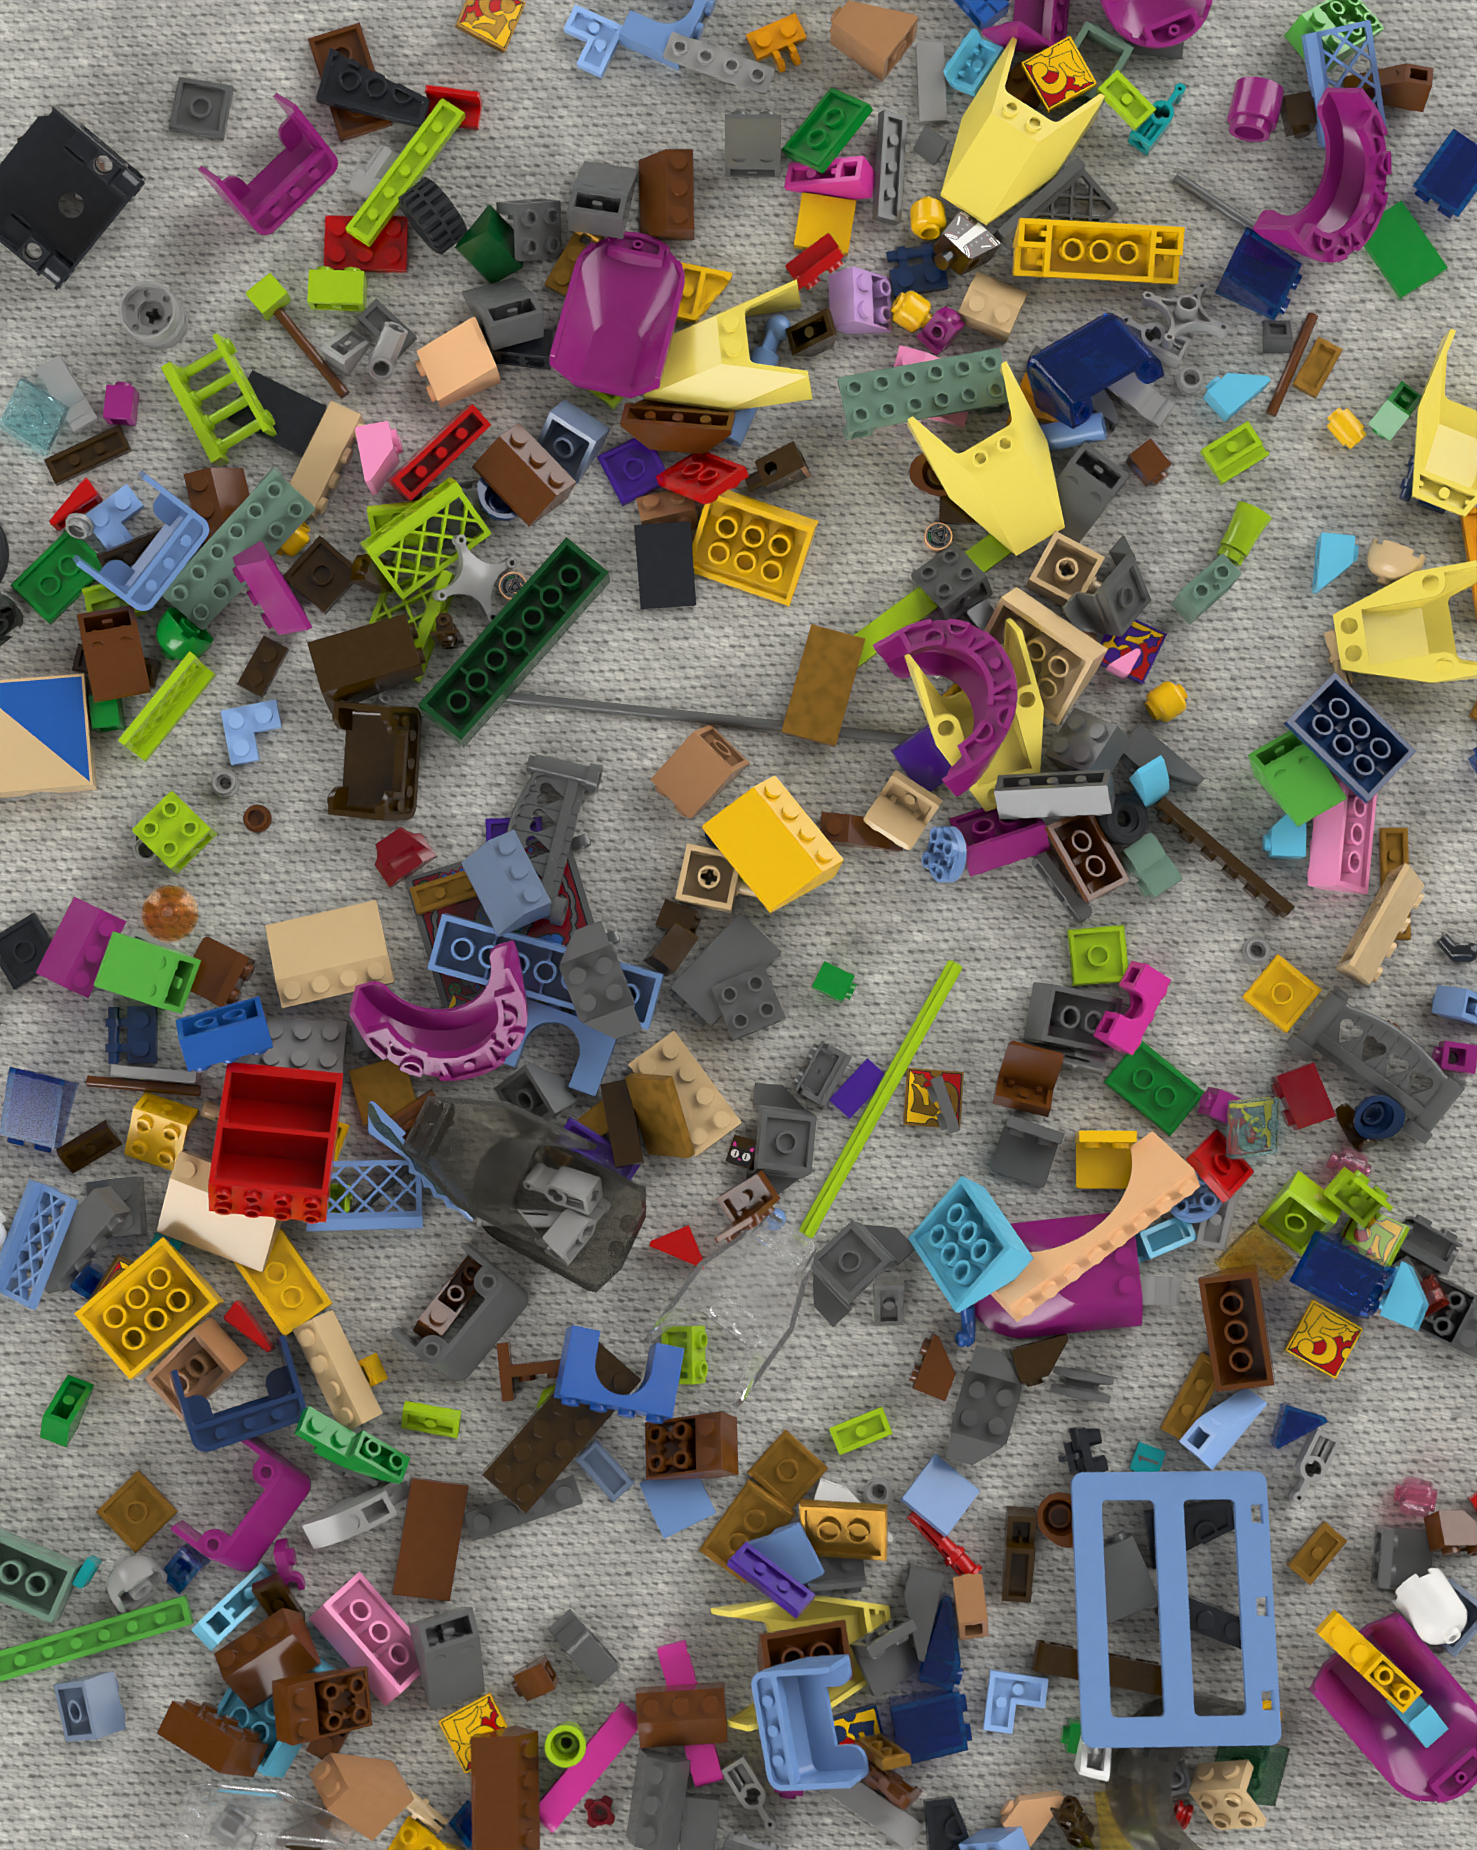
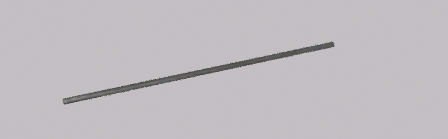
M515 692L504 702L780 732L784 723L783 720ZM841 727L838 738L901 744L913 734Z

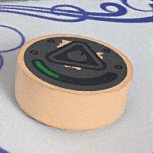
M936 522L929 525L924 534L926 546L935 552L943 551L950 546L952 541V531L944 523Z
M517 572L505 574L499 582V590L502 596L510 601L526 583V580Z

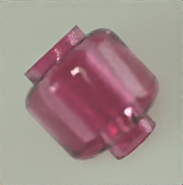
M1342 1147L1338 1153L1332 1152L1326 1164V1168L1330 1169L1329 1176L1331 1180L1336 1177L1344 1166L1352 1173L1359 1170L1367 1178L1372 1168V1165L1368 1164V1157L1365 1154L1348 1147Z
M1407 1476L1404 1478L1402 1485L1396 1484L1394 1501L1399 1502L1401 1513L1425 1518L1429 1515V1512L1434 1513L1438 1489H1434L1433 1483L1430 1480Z

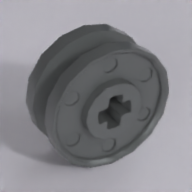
M1054 1366L1053 1373L1065 1378V1383L1051 1384L1050 1392L1085 1401L1110 1403L1111 1396L1099 1391V1386L1113 1385L1114 1377L1079 1368Z

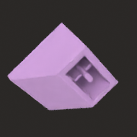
M853 266L828 275L829 306L836 331L846 334L892 332V312L890 311L891 285L889 277Z

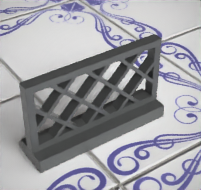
M1077 157L1007 220L993 236L1002 242L1014 256L1011 240L1015 237L1019 218L1035 219L1036 217H1049L1050 220H1053V218L1068 219V221L1077 219L1087 220V222L1098 221L1105 223L1119 208L1083 168L1085 164ZM1080 177L1088 185V196L1074 195V183ZM1069 188V194H1063ZM1057 198L1069 199L1068 214L1054 213V201ZM1073 200L1088 201L1087 215L1073 214ZM1092 202H1103L1110 211L1104 216H1092ZM1049 206V212H1043ZM1032 277L1037 283L1043 279V277Z

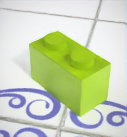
M319 266L317 270L309 269L307 303L310 309L363 312L366 309L368 283L365 272L355 267L333 270L331 267Z

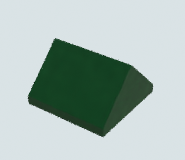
M491 205L485 208L454 247L490 284L498 282L523 268V261L515 260L514 229Z

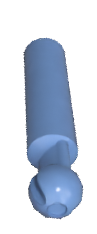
M773 315L765 322L764 331L766 336L761 346L754 347L750 356V360L753 363L777 365L779 357L776 351L780 342L787 339L785 329L791 326L785 316ZM758 407L734 411L735 420L732 434L723 442L735 447H741Z

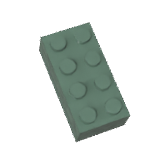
M0 1528V1601L49 1623L60 1619L74 1587L72 1582L83 1564Z

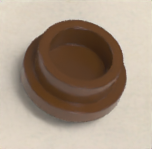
M252 805L245 811L243 822L248 830L254 833H261L270 827L272 815L265 806Z

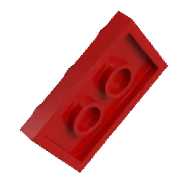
M325 215L324 266L331 267L333 270L355 267L364 272H408L409 221L405 216H392L372 245L368 247L346 231L347 225L354 216Z
M707 452L705 454L691 453L658 474L656 479L659 486L702 504H709L716 501L718 496L727 490L736 488L749 475L745 466Z

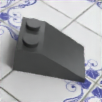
M1033 982L1023 1038L1113 1055L1114 1049L1094 1037L1093 1034L1105 1011L1120 1014L1123 999L1054 984Z

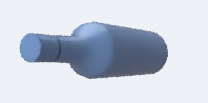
M1102 412L1040 425L1047 439L1049 452L1082 445L1084 442L1092 443L1107 439L1106 425Z

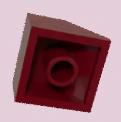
M1314 1062L1272 1077L1274 1083L1271 1084V1090L1276 1100L1281 1099L1285 1109L1282 1111V1116L1288 1127L1292 1126L1293 1130H1299L1336 1116Z

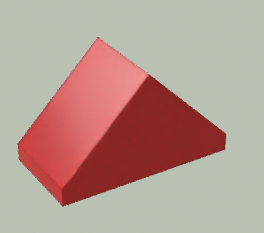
M690 1225L650 1242V1247L703 1268L705 1262Z

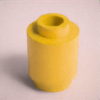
M1339 407L1327 418L1330 423L1326 427L1343 446L1346 445L1349 449H1352L1367 436L1363 430L1365 427L1348 408L1343 411Z

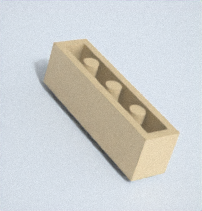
M330 401L290 481V484L315 506V510L309 516L315 520L319 513L323 514L329 503L327 496L331 489L335 490L341 479L339 472L343 464L348 465L352 458L353 450L351 448L355 440H357L355 427L363 426L364 424L361 414L333 401Z
M333 1310L292 1329L336 1422L351 1430L383 1414Z

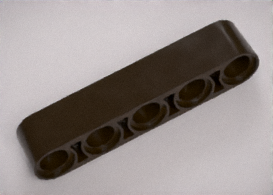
M1036 1640L1031 1670L1079 1680L1078 1650L1073 1649L1071 1645L1055 1642L1046 1644L1045 1640ZM1108 1653L1111 1687L1163 1696L1162 1673L1159 1662L1136 1658L1135 1661L1131 1660L1129 1656Z

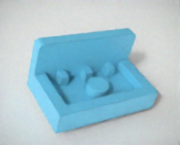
M972 28L968 35L962 39L959 48L953 57L947 61L943 70L949 86L975 97L1005 50L1004 47L982 39L978 30Z

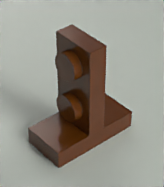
M510 1341L496 1344L502 1402L514 1401L516 1399L514 1377H518L519 1382L536 1380L537 1374L546 1373L547 1379L557 1378L561 1359L512 1364Z

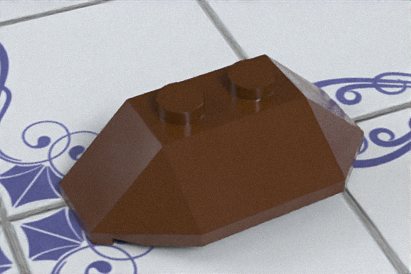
M643 399L636 403H625L620 426L649 450L705 454L732 434L735 412L732 410L724 411Z

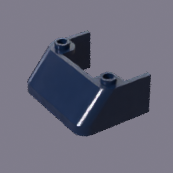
M285 1335L276 1338L284 1366L272 1370L267 1375L265 1385L268 1396L212 1413L210 1403L205 1397L193 1395L185 1398L177 1369L169 1372L187 1431L193 1446L197 1450L210 1452L299 1422L302 1412L306 1408V1403Z

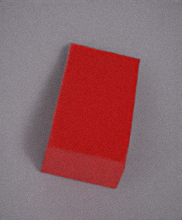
M87 477L80 482L49 520V523L57 531H61L66 527V519L70 514H86L103 502V498Z
M236 1300L223 1317L224 1320L264 1351H274L276 1347L242 1300Z

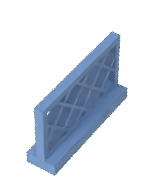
M1366 20L1301 35L1309 90L1312 94L1317 117L1315 128L1318 146L1320 148L1325 147V137L1318 117L1317 105L1325 89L1329 88L1328 83L1333 85V88H1342L1340 84L1348 72L1361 80L1357 88H1362L1364 83L1374 88L1375 96L1371 101L1373 103L1376 102V108L1380 112L1386 126L1371 21ZM1364 27L1366 40L1359 49L1347 39L1354 29ZM1348 31L1344 37L1338 34L1340 32ZM1332 34L1341 40L1332 55L1323 49L1322 36ZM1344 43L1357 51L1348 66L1336 58ZM1366 45L1368 49V54L1363 51ZM1360 54L1370 62V68L1364 77L1352 69ZM1324 55H1326L1327 57H1329V60L1327 61L1326 64H1325ZM1332 61L1345 68L1337 83L1327 77L1326 70ZM1370 74L1372 75V82L1368 80Z
M407 1159L334 1161V1167L341 1168L336 1173L333 1172L332 1180L335 1178L347 1191L336 1202L329 1197V1202L333 1205L328 1209L326 1223H306V1232L423 1228L421 1177L415 1175V1178L407 1186L395 1175L402 1166H409ZM410 1159L413 1165H415V1171L421 1174V1162L416 1159ZM370 1166L365 1172L358 1168ZM374 1166H382L390 1174L379 1187L366 1175ZM387 1166L398 1167L392 1172ZM345 1167H353L361 1175L350 1187L337 1176ZM363 1177L376 1189L365 1201L352 1190ZM392 1177L405 1188L394 1200L381 1190ZM414 1183H415V1193L410 1189V1187H411ZM406 1191L416 1199V1211H403L396 1204ZM349 1192L361 1203L354 1213H346L338 1205ZM377 1192L390 1202L383 1212H375L367 1205ZM392 1206L398 1210L396 1212H387ZM336 1207L341 1213L330 1212ZM363 1207H365V1208H366L367 1210H369L370 1212H359V1211H360Z
M29 1179L0 1252V1293L27 1308L37 1309L79 1200L58 1191L56 1187ZM66 1203L63 1213L61 1214L60 1207ZM52 1215L53 1222L48 1225V1217ZM54 1232L53 1239L50 1242V1234ZM41 1242L42 1249L38 1252L37 1244ZM43 1259V1264H42V1267H41V1269H40V1268H39V1261H41V1260ZM31 1269V1277L27 1279V1271ZM30 1287H32L33 1290H32L31 1295H30V1297H29L28 1289H29Z

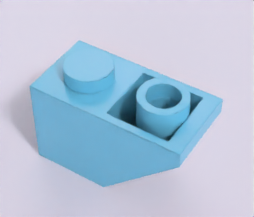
M1401 1262L1400 1266H1396L1391 1274L1390 1282L1393 1284L1389 1294L1385 1293L1380 1301L1379 1309L1382 1310L1380 1316L1418 1331L1429 1304L1413 1267L1405 1262Z

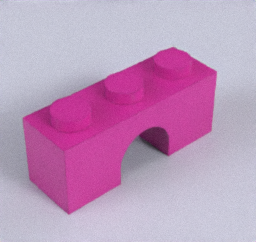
M1131 961L1119 984L1130 996L1128 1011L1123 1015L1105 1011L1093 1036L1118 1052L1133 1055L1141 1044L1142 1036L1147 1026L1153 1021L1155 1011L1160 1001L1165 997L1171 979L1146 963Z

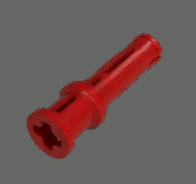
M914 1511L906 1517L942 1555L944 1565L946 1567L950 1566L959 1576L963 1574H978L982 1569L980 1564L976 1565L966 1555L963 1546L956 1545L948 1536L944 1537Z

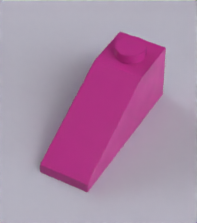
M864 156L835 158L823 174L799 162L789 163L784 188L788 191L850 200L872 198L875 171Z

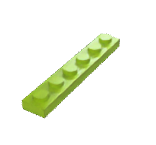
M441 98L346 227L347 233L368 247L372 245L400 207L398 197L420 180L465 119L463 111Z

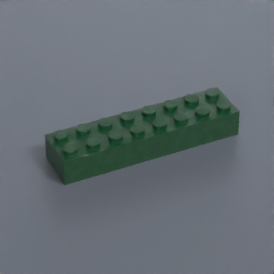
M566 537L420 701L418 706L421 713L464 748L610 583L609 572Z

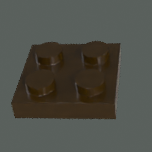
M320 535L283 575L289 584L325 615L354 584L349 581L352 573V563Z

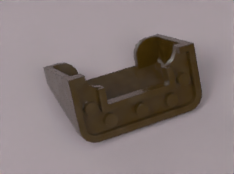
M334 701L333 722L338 729L346 730L343 786L334 787L327 798L328 815L380 821L411 819L417 807L422 728L420 710L416 707Z

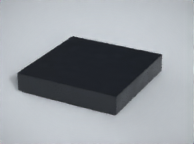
M35 912L0 932V967L14 990L40 976L36 971L52 941Z

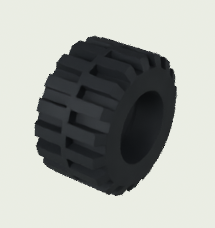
M424 177L398 197L400 208L422 240L434 252L442 255L458 243L467 232L462 216L434 181Z

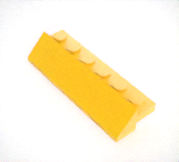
M1019 218L1012 246L1014 248L1012 276L1176 285L1178 284L1180 256H1183L1185 227Z

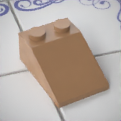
M211 1317L194 1328L145 1380L180 1420L184 1421L170 1377V1371L177 1369L185 1398L200 1395L208 1399L250 1359Z

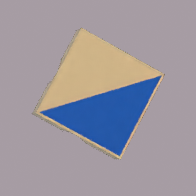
M84 673L0 680V798L19 797L36 792L67 793L97 790L94 750L90 740L89 685Z

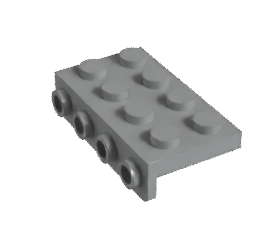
M266 1018L273 1048L260 1055L249 1054L242 1056L235 1061L238 1063L343 1073L344 1077L348 1023L347 1021Z

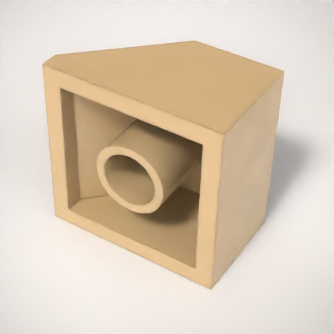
M977 272L967 290L958 314L960 319L966 323L965 326L1007 343L1028 292Z

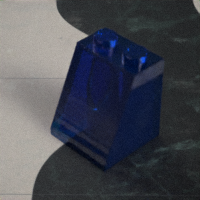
M1453 128L1413 184V187L1417 189L1414 194L1426 203L1430 199L1438 203L1440 206L1437 210L1449 219H1451L1453 214L1459 217L1477 192V144Z
M1246 226L1214 293L1275 320L1279 313L1285 314L1291 299L1287 298L1290 289L1296 290L1303 276L1298 273L1302 263L1272 242L1262 238L1252 228Z
M10 1067L1 1117L0 1135L8 1137L6 1141L8 1143L24 1146L26 1141L34 1143L35 1150L51 1153L52 1148L57 1149L61 1147L78 1083Z
M1316 1230L1289 1281L1358 1318L1369 1319L1380 1306L1379 1299L1383 1291L1387 1290L1394 1279L1392 1274L1396 1268L1339 1234Z
M958 1687L889 1697L895 1743L910 1754L911 1764L968 1750L967 1742L972 1741L970 1723L964 1724L963 1712L968 1711L965 1693L960 1694Z

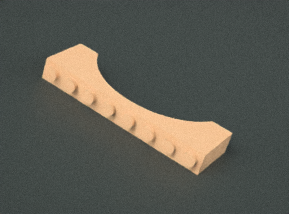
M1153 1131L1130 1147L1132 1155L1130 1181L1125 1194L1112 1213L1093 1230L1070 1243L1049 1250L1030 1252L1033 1260L1018 1277L991 1293L994 1299L1016 1322L1030 1315L1037 1307L1048 1299L1053 1298L1060 1290L1071 1282L1076 1281L1084 1272L1100 1263L1107 1255L1123 1246L1130 1238L1141 1230L1146 1229L1150 1223L1169 1212L1173 1206L1185 1197L1192 1195L1200 1187L1195 1170Z

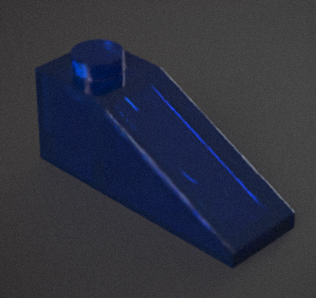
M943 1592L932 1627L925 1660L921 1662L917 1677L919 1681L953 1691L954 1684L959 1685L961 1682L964 1668L960 1667L961 1659L951 1596L949 1593Z

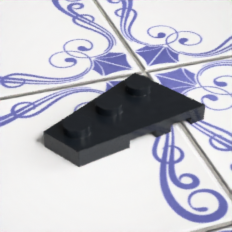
M1209 1500L1184 1504L1186 1551L1201 1543L1206 1544L1235 1529L1230 1500ZM1154 1509L1143 1511L1151 1566L1154 1570L1156 1569Z
M952 1796L923 1799L927 1850H960L959 1844L969 1838L955 1799Z

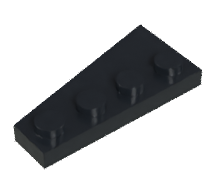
M332 48L329 49L316 96L317 103L417 128L421 127L428 115L431 104L430 99L400 83L396 84L386 79L384 75L377 71L373 72L361 66V63L340 55L338 51Z

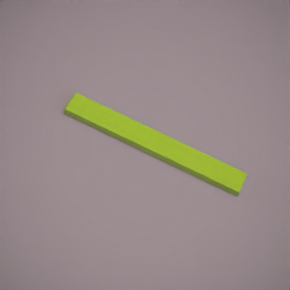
M989 534L967 550L965 554L985 574L1012 554V552ZM920 587L916 588L854 635L865 638L858 668L878 654L873 644L907 625L922 621L938 609L937 605Z

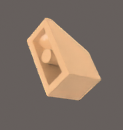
M1059 1790L1018 1795L1014 1801L1009 1799L1000 1811L1002 1815L1000 1821L1004 1827L1021 1826L1028 1845L1031 1847L1053 1817L1050 1808L1059 1809L1065 1797Z

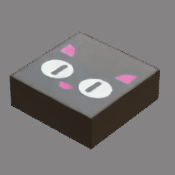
M734 1134L725 1161L753 1171L756 1141Z

